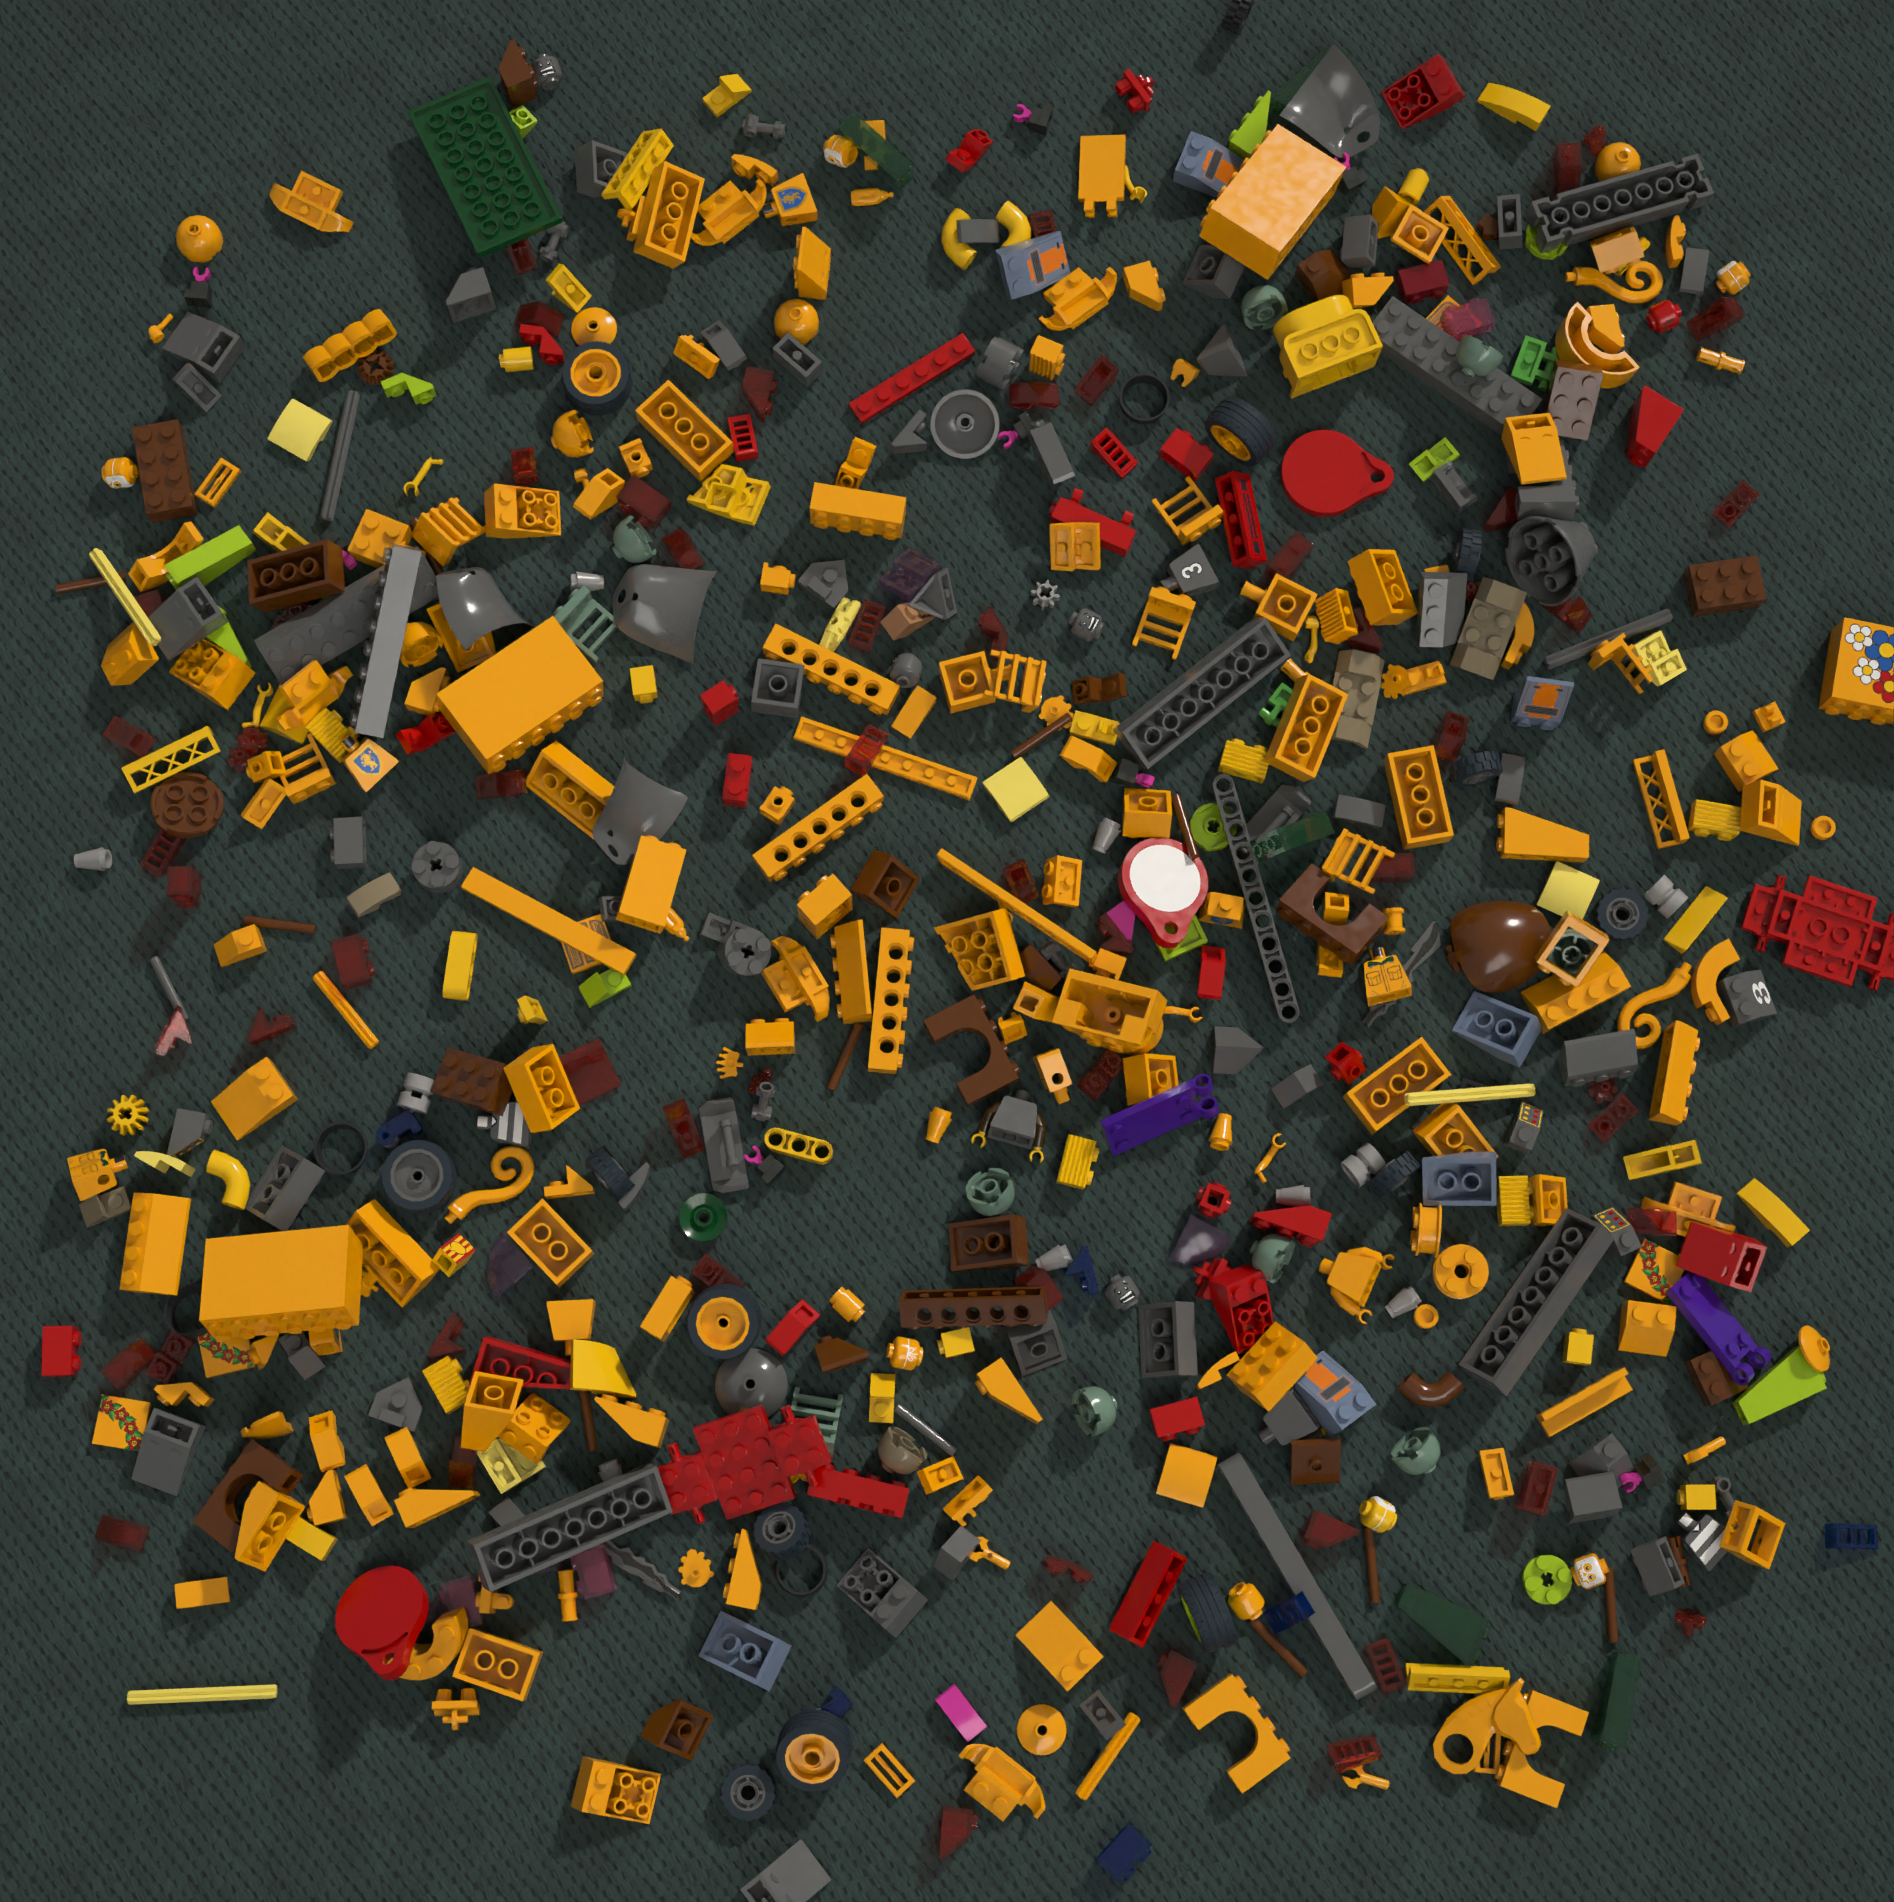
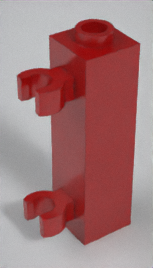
M1077 488L1074 489L1070 500L1060 497L1058 503L1053 502L1048 513L1051 516L1050 524L1072 522L1100 523V546L1126 557L1136 534V530L1130 528L1134 516L1133 513L1125 511L1120 523L1079 505L1084 491Z

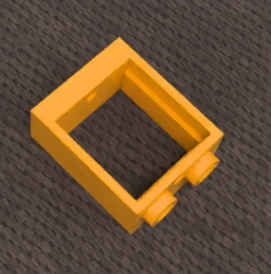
M1566 910L1536 954L1537 967L1545 973H1555L1558 975L1557 979L1567 986L1572 984L1578 987L1609 942L1607 934ZM1568 926L1596 943L1574 976L1546 959Z
M678 1275L677 1279L671 1276L640 1327L652 1336L665 1342L695 1293L691 1288V1282Z
M1735 1500L1719 1547L1750 1564L1770 1569L1785 1523L1757 1506ZM1759 1518L1761 1523L1750 1552L1747 1548Z

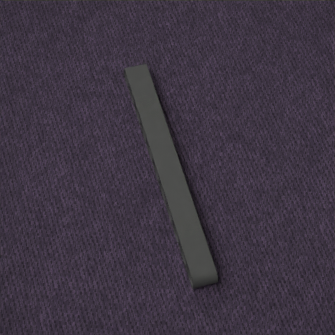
M1221 774L1213 781L1214 797L1277 1016L1282 1023L1292 1024L1299 1016V1007L1234 782L1229 775ZM1218 782H1228L1230 785L1229 790L1226 792L1219 791L1216 787ZM1227 803L1234 804L1236 812L1230 815L1226 814L1223 811L1224 805ZM1233 826H1240L1243 834L1239 837H1233L1229 830ZM1240 848H1245L1249 852V857L1241 860L1236 856V851ZM1253 871L1256 879L1253 882H1246L1242 878L1243 873ZM1251 894H1260L1262 902L1259 905L1251 904L1249 901ZM1259 916L1267 917L1269 920L1268 926L1265 928L1258 927L1255 923L1256 918ZM1267 938L1272 939L1275 942V948L1270 951L1265 950L1262 946L1263 940ZM1272 961H1277L1282 965V970L1279 973H1272L1269 970L1268 965ZM1278 984H1285L1289 992L1285 996H1279L1275 992V987ZM1289 1006L1294 1009L1295 1016L1292 1019H1285L1282 1016L1281 1011L1284 1007Z
M1238 1452L1217 1464L1222 1476L1355 1701H1358L1376 1690L1377 1686L1243 1457Z

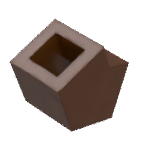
M1488 213L1478 222L1476 227L1481 232V239L1495 240L1498 235V221Z

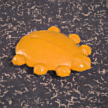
M1390 664L1388 665L1389 670L1387 673L1382 675L1384 683H1381L1380 686L1384 689L1383 694L1386 698L1392 696L1393 699H1397L1398 693L1404 695L1406 693L1405 688L1410 686L1412 681L1409 680V674L1404 667Z
M1061 695L1047 699L1041 707L1039 718L1045 719L1047 726L1067 712L1074 718V714L1069 712L1071 704H1066L1063 701L1064 697ZM1069 722L1068 724H1066V725L1063 726V727H1065V728L1071 727L1072 722Z
M690 1549L687 1552V1557L683 1556L681 1558V1562L684 1565L679 1567L678 1570L682 1573L683 1579L681 1583L683 1585L688 1584L691 1587H701L708 1582L709 1578L714 1576V1572L710 1571L709 1567L711 1560L703 1559L705 1556L704 1552L697 1554L696 1550Z

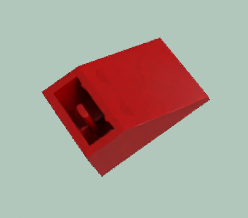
M1439 54L1381 92L1402 130L1449 109L1466 97L1447 62Z
M1307 1205L1256 1212L1249 1218V1222H1252L1253 1227L1262 1231L1267 1229L1274 1230L1276 1234L1286 1236L1287 1238L1299 1239V1244L1312 1248V1245L1317 1246L1323 1241L1332 1213Z
M1691 1221L1675 1266L1727 1286L1751 1292L1767 1247L1755 1238Z
M1244 1264L1209 1280L1213 1304L1238 1354L1250 1349L1274 1323L1266 1277L1263 1275L1262 1270H1256L1252 1265Z

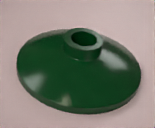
M699 1193L689 1197L682 1205L679 1213V1222L682 1230L688 1237L696 1241H710L718 1237L724 1231L728 1219L727 1210L723 1202L718 1197L708 1193ZM701 1214L708 1215L707 1222L703 1223L699 1220Z

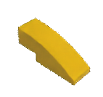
M1493 83L1487 84L1477 100L1478 103L1514 124L1519 121L1534 131H1537L1551 107L1526 93Z
M268 512L252 532L277 552L310 544Z
M1696 1140L1623 1157L1629 1180L1702 1164Z
M1755 1178L1736 1193L1768 1230L1771 1229L1787 1248L1793 1246L1810 1231L1776 1195Z
M299 1516L286 1537L287 1540L321 1561L326 1560L338 1540L318 1526H314L312 1522L302 1516Z

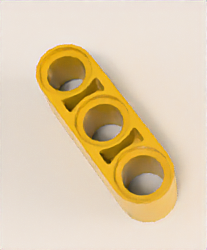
M452 931L443 984V998L468 1001L477 946L476 933Z
M780 1128L769 1129L765 1134L766 1146L773 1152L821 1165L829 1163L833 1157L832 1146L824 1140ZM774 1134H778L783 1138L781 1144L777 1146L769 1143L770 1137ZM795 1141H803L806 1147L803 1151L796 1152L792 1149V1145ZM819 1147H825L829 1150V1154L825 1158H818L815 1155L816 1150Z

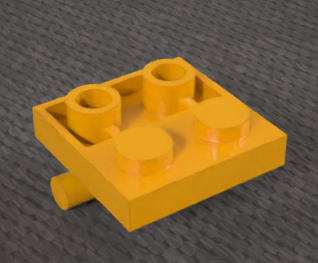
M482 1586L481 1592H477L476 1607H479V1613H495L496 1609H510L514 1605L513 1596L498 1593V1589L489 1592Z

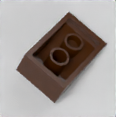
M1012 1214L948 1224L952 1272L1029 1266L1025 1217Z

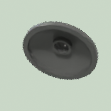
M971 389L952 391L943 396L934 407L930 423L932 436L936 444L945 453L961 459L977 457L985 453L997 438L999 432L998 412L992 401L978 391ZM966 417L970 423L963 425L961 419Z
M749 1348L745 1353L737 1357L725 1359L716 1374V1397L721 1407L729 1415L763 1404L768 1418L779 1410L787 1395L788 1380L782 1364L772 1354L761 1349ZM748 1380H754V1388H747L746 1382Z

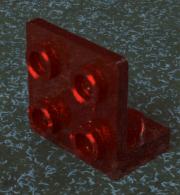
M599 1038L559 1057L579 1105L621 1086Z

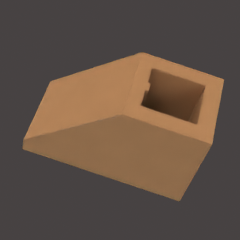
M910 602L897 605L881 621V624L894 641L910 635L936 616L908 606Z

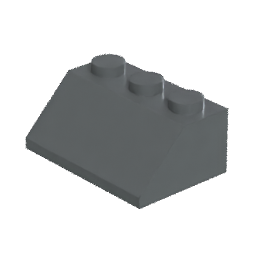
M1420 572L1415 637L1419 647H1445L1458 643L1464 623L1467 573Z
M1629 1029L1564 1041L1557 1059L1564 1086L1572 1085L1573 1087H1579L1586 1084V1082L1595 1081L1601 1083L1609 1078H1627L1634 1074L1638 1065L1635 1030Z
M281 1145L248 1197L245 1209L281 1231H288L289 1227L294 1224L301 1208L308 1202L313 1189L320 1183L325 1170Z
M1172 1301L1138 1305L1142 1378L1198 1376L1194 1302Z

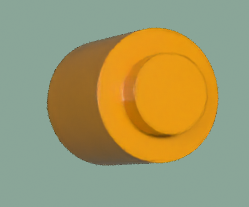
M841 1287L829 1300L833 1304L832 1308L848 1323L851 1320L857 1322L865 1313L862 1309L865 1304L849 1289L845 1290Z

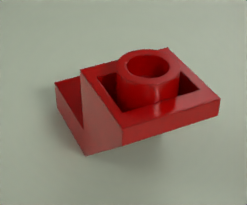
M974 129L966 133L959 148L949 152L945 160L964 173L973 168L994 141L988 138L987 133Z
M520 325L519 333L522 341L529 345L541 343L539 353L542 361L549 365L565 362L563 350L543 326Z
M438 713L427 716L417 727L400 730L396 737L407 755L428 749L456 731L444 715Z
M1201 945L1197 997L1221 1000L1225 972V948Z
M802 1299L785 1315L765 1339V1342L783 1357L797 1344L803 1333L818 1320L820 1314Z

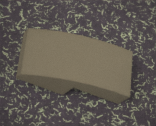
M389 872L362 886L350 894L346 900L359 918L378 910L381 903L400 896L402 890Z

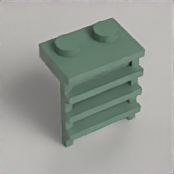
M583 585L579 590L575 589L570 594L569 601L564 606H559L553 613V617L574 644L589 658L597 662L599 658L594 652L618 627L614 622V616L592 598L590 590ZM596 610H599L602 615L577 640L573 635ZM607 618L613 622L589 649L583 645Z
M795 1387L791 1405L794 1417L795 1415L802 1417L815 1415L816 1419L833 1422V1426L818 1423L832 1459L843 1395L838 1394V1399L834 1400L799 1394L800 1387ZM797 1403L832 1408L836 1410L835 1413L797 1407Z

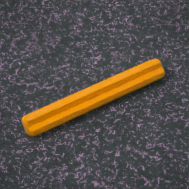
M323 971L316 973L313 976L314 982L368 1049L374 1048L379 1043L376 1036Z
M1132 1712L1128 1713L1124 1719L1126 1725L1113 1735L1075 1791V1794L1082 1800L1088 1799L1139 1724L1140 1718Z

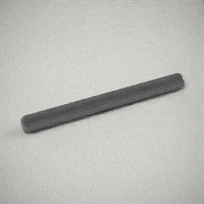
M348 390L346 393L320 514L321 520L332 522L334 519L360 398L357 391Z
M1664 609L1545 657L1544 663L1547 669L1555 668L1593 653L1596 647L1605 640L1611 642L1622 633L1626 635L1625 639L1671 622L1673 616L1669 609Z

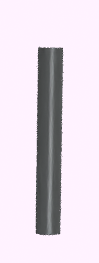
M159 957L151 958L149 961L180 1022L183 1023L189 1020Z
M901 1404L894 1410L896 1414L950 1456L955 1453L957 1448Z

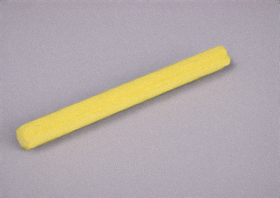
M94 548L89 553L90 559L148 644L156 646L161 641V636L103 551Z
M1517 1084L1413 1092L1404 1095V1103L1406 1106L1532 1097L1536 1094L1534 1084Z
M275 1684L135 1690L127 1693V1703L133 1705L276 1698L278 1692L277 1685Z

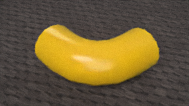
M1007 201L996 216V220L1004 225L1009 232L1007 240L1000 248L1031 239V227L1026 215L1013 203Z
M955 208L942 228L941 242L946 255L962 270H966L974 260L977 251L967 244L958 243L956 220L971 218L963 210Z
M214 1150L209 1158L206 1172L222 1178L226 1184V1190L221 1203L234 1209L244 1210L251 1185L248 1172L239 1160L226 1153Z

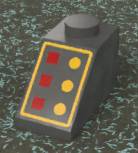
M1521 1101L1504 1145L1524 1154L1532 1151L1540 1131L1544 1110Z
M177 1108L167 1155L179 1158L205 1141L206 1135H210L212 1131L213 1121L210 1120L211 1116L202 1112Z
M1614 1207L1591 1216L1592 1220L1602 1224L1614 1237L1613 1242L1607 1249L1611 1260L1642 1247L1633 1226Z

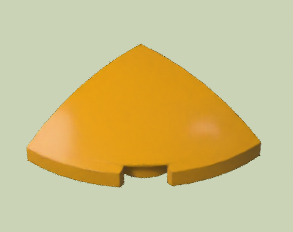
M279 1411L253 1422L250 1425V1429L245 1427L240 1431L242 1437L251 1439H268L294 1432L291 1423L286 1422L283 1412Z

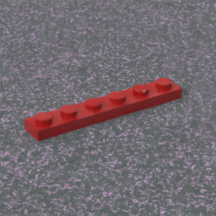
M964 333L856 398L849 403V407L858 421L863 424L970 358L976 351Z

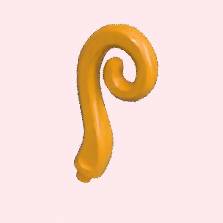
M1645 261L1630 266L1626 270L1625 280L1631 288L1641 289L1644 286V282L1641 279H1637L1635 274L1637 272L1648 274L1651 279V285L1644 291L1625 289L1603 272L1600 273L1599 270L1590 267H1574L1573 272L1565 273L1566 282L1573 281L1575 286H1596L1611 296L1632 304L1645 303L1654 299L1660 293L1663 286V276L1659 269L1652 263Z
M1683 962L1680 969L1674 968L1663 985L1647 990L1629 1000L1619 1014L1617 1030H1629L1632 1016L1641 1007L1671 998L1681 992L1691 979L1689 971L1692 966ZM1640 1014L1634 1020L1635 1027L1648 1024L1651 1029L1646 1037L1640 1038L1636 1036L1637 1049H1645L1652 1046L1660 1036L1661 1026L1658 1020L1651 1014Z
M506 1146L497 1151L491 1161L492 1173L497 1179L502 1181H508L515 1177L516 1170L514 1168L503 1170L501 1167V1162L505 1158L513 1157L520 1162L522 1167L521 1174L516 1181L504 1188L472 1191L461 1195L447 1207L450 1212L444 1219L452 1224L457 1218L462 1220L473 1208L479 1205L498 1203L520 1194L529 1185L534 1173V1164L530 1153L518 1146Z

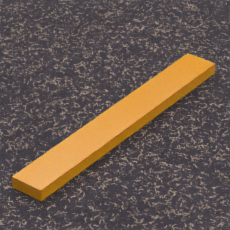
M802 716L793 737L794 740L969 801L977 782V777Z
M940 849L937 854L939 863L1088 963L1093 964L1097 959L1095 950L944 849Z
M474 867L461 885V888L468 893L624 976L636 958V953Z

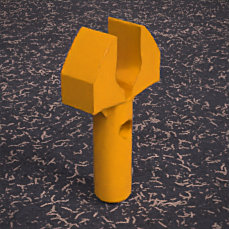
M1718 1437L1697 1449L1687 1452L1683 1456L1687 1464L1696 1462L1724 1446L1726 1441L1723 1437Z
M977 1537L981 1540L979 1545L983 1552H973L970 1559L977 1562L978 1559L985 1558L1005 1570L1008 1569L1010 1561L989 1550L987 1539Z
M1352 1762L1344 1766L1345 1768L1355 1770L1356 1774L1359 1775V1777L1354 1779L1342 1776V1779L1349 1787L1357 1789V1786L1361 1783L1387 1790L1389 1787L1388 1780L1365 1773L1362 1769L1363 1764Z

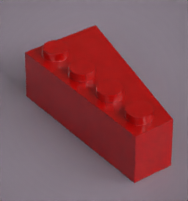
M491 1336L483 1337L469 1385H471L474 1372L477 1371L522 1379V1387L570 1389V1360Z
M830 1464L820 1466L814 1470L819 1484L808 1487L807 1495L902 1519L909 1489L905 1488V1483L891 1480V1484L881 1482V1477L870 1474L867 1475V1478L857 1476V1471L844 1468L843 1472L833 1470L834 1465Z

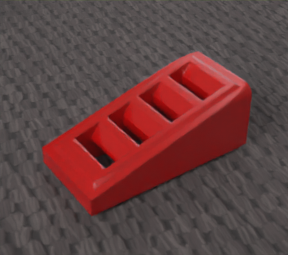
M750 414L728 417L736 462L759 458ZM747 421V425L734 427L733 423ZM749 430L746 433L735 434V431ZM750 437V440L737 442V439ZM752 445L751 448L739 450L738 448L741 446Z
M1107 428L1090 443V449L1121 479L1138 465L1137 460ZM1106 439L1108 442L1101 447L1100 444ZM1113 446L1115 449L1108 455L1106 451ZM1118 453H1121L1122 455L1114 462L1112 459ZM1127 459L1129 462L1120 469L1119 465Z

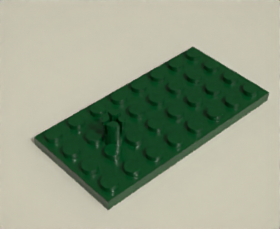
M491 76L407 111L478 258L563 223L562 217Z

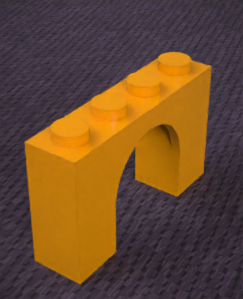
M1228 1674L1182 1709L1197 1730H1200L1213 1719L1228 1711L1241 1712L1251 1720L1256 1736L1254 1746L1248 1755L1226 1770V1773L1239 1792L1243 1794L1288 1761L1290 1756L1287 1752L1290 1751V1748L1282 1738L1279 1740L1273 1733L1276 1728L1268 1717L1263 1719L1258 1710L1261 1707L1253 1696L1249 1698L1244 1692V1689L1247 1687L1238 1675L1234 1677L1233 1674Z
M1528 1689L1527 1694H1522L1529 1707L1536 1729L1541 1726L1551 1725L1578 1736L1582 1735L1589 1712ZM1507 1740L1503 1749V1755H1505L1503 1765L1499 1764L1495 1774V1779H1497L1496 1785L1557 1808L1565 1784L1535 1772L1528 1764L1526 1756L1517 1748L1516 1744L1512 1740Z

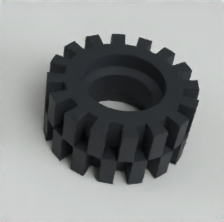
M1232 0L1224 17L1222 28L1237 35L1240 34L1252 9L1254 0Z

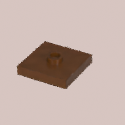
M1340 1438L1291 1440V1485L1340 1482Z

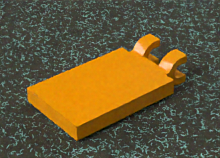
M1125 135L1080 137L1079 202H1084L1085 217L1095 218V202H1107L1106 210L1108 211V217H1117V201H1124Z

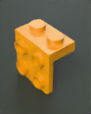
M532 1393L515 1410L513 1418L498 1437L538 1465L550 1444L569 1425L570 1419L537 1394Z

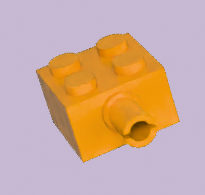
M366 509L348 547V552L355 560L378 569L385 565L384 561H382L383 551L385 547L389 548L390 543L414 548L408 545L412 538V531L409 525ZM420 550L425 557L426 552L424 550Z
M1277 573L1268 589L1263 590L1246 581L1240 595L1258 603L1259 607L1254 617L1266 618L1277 634L1293 642L1318 595Z
M984 651L939 662L938 671L950 714L996 701V698L983 695L984 690L993 692L997 668L991 670L988 667ZM1011 664L1004 666L1002 681L1009 680Z

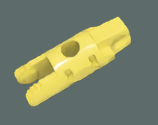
M842 598L824 630L820 646L832 652L836 650L840 642L843 641L861 607L859 601L852 600L850 603V599Z

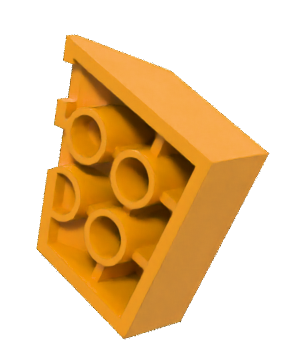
M1007 908L934 927L936 933L940 934L945 941L947 951L952 953L956 959L957 967L972 991L1025 977Z

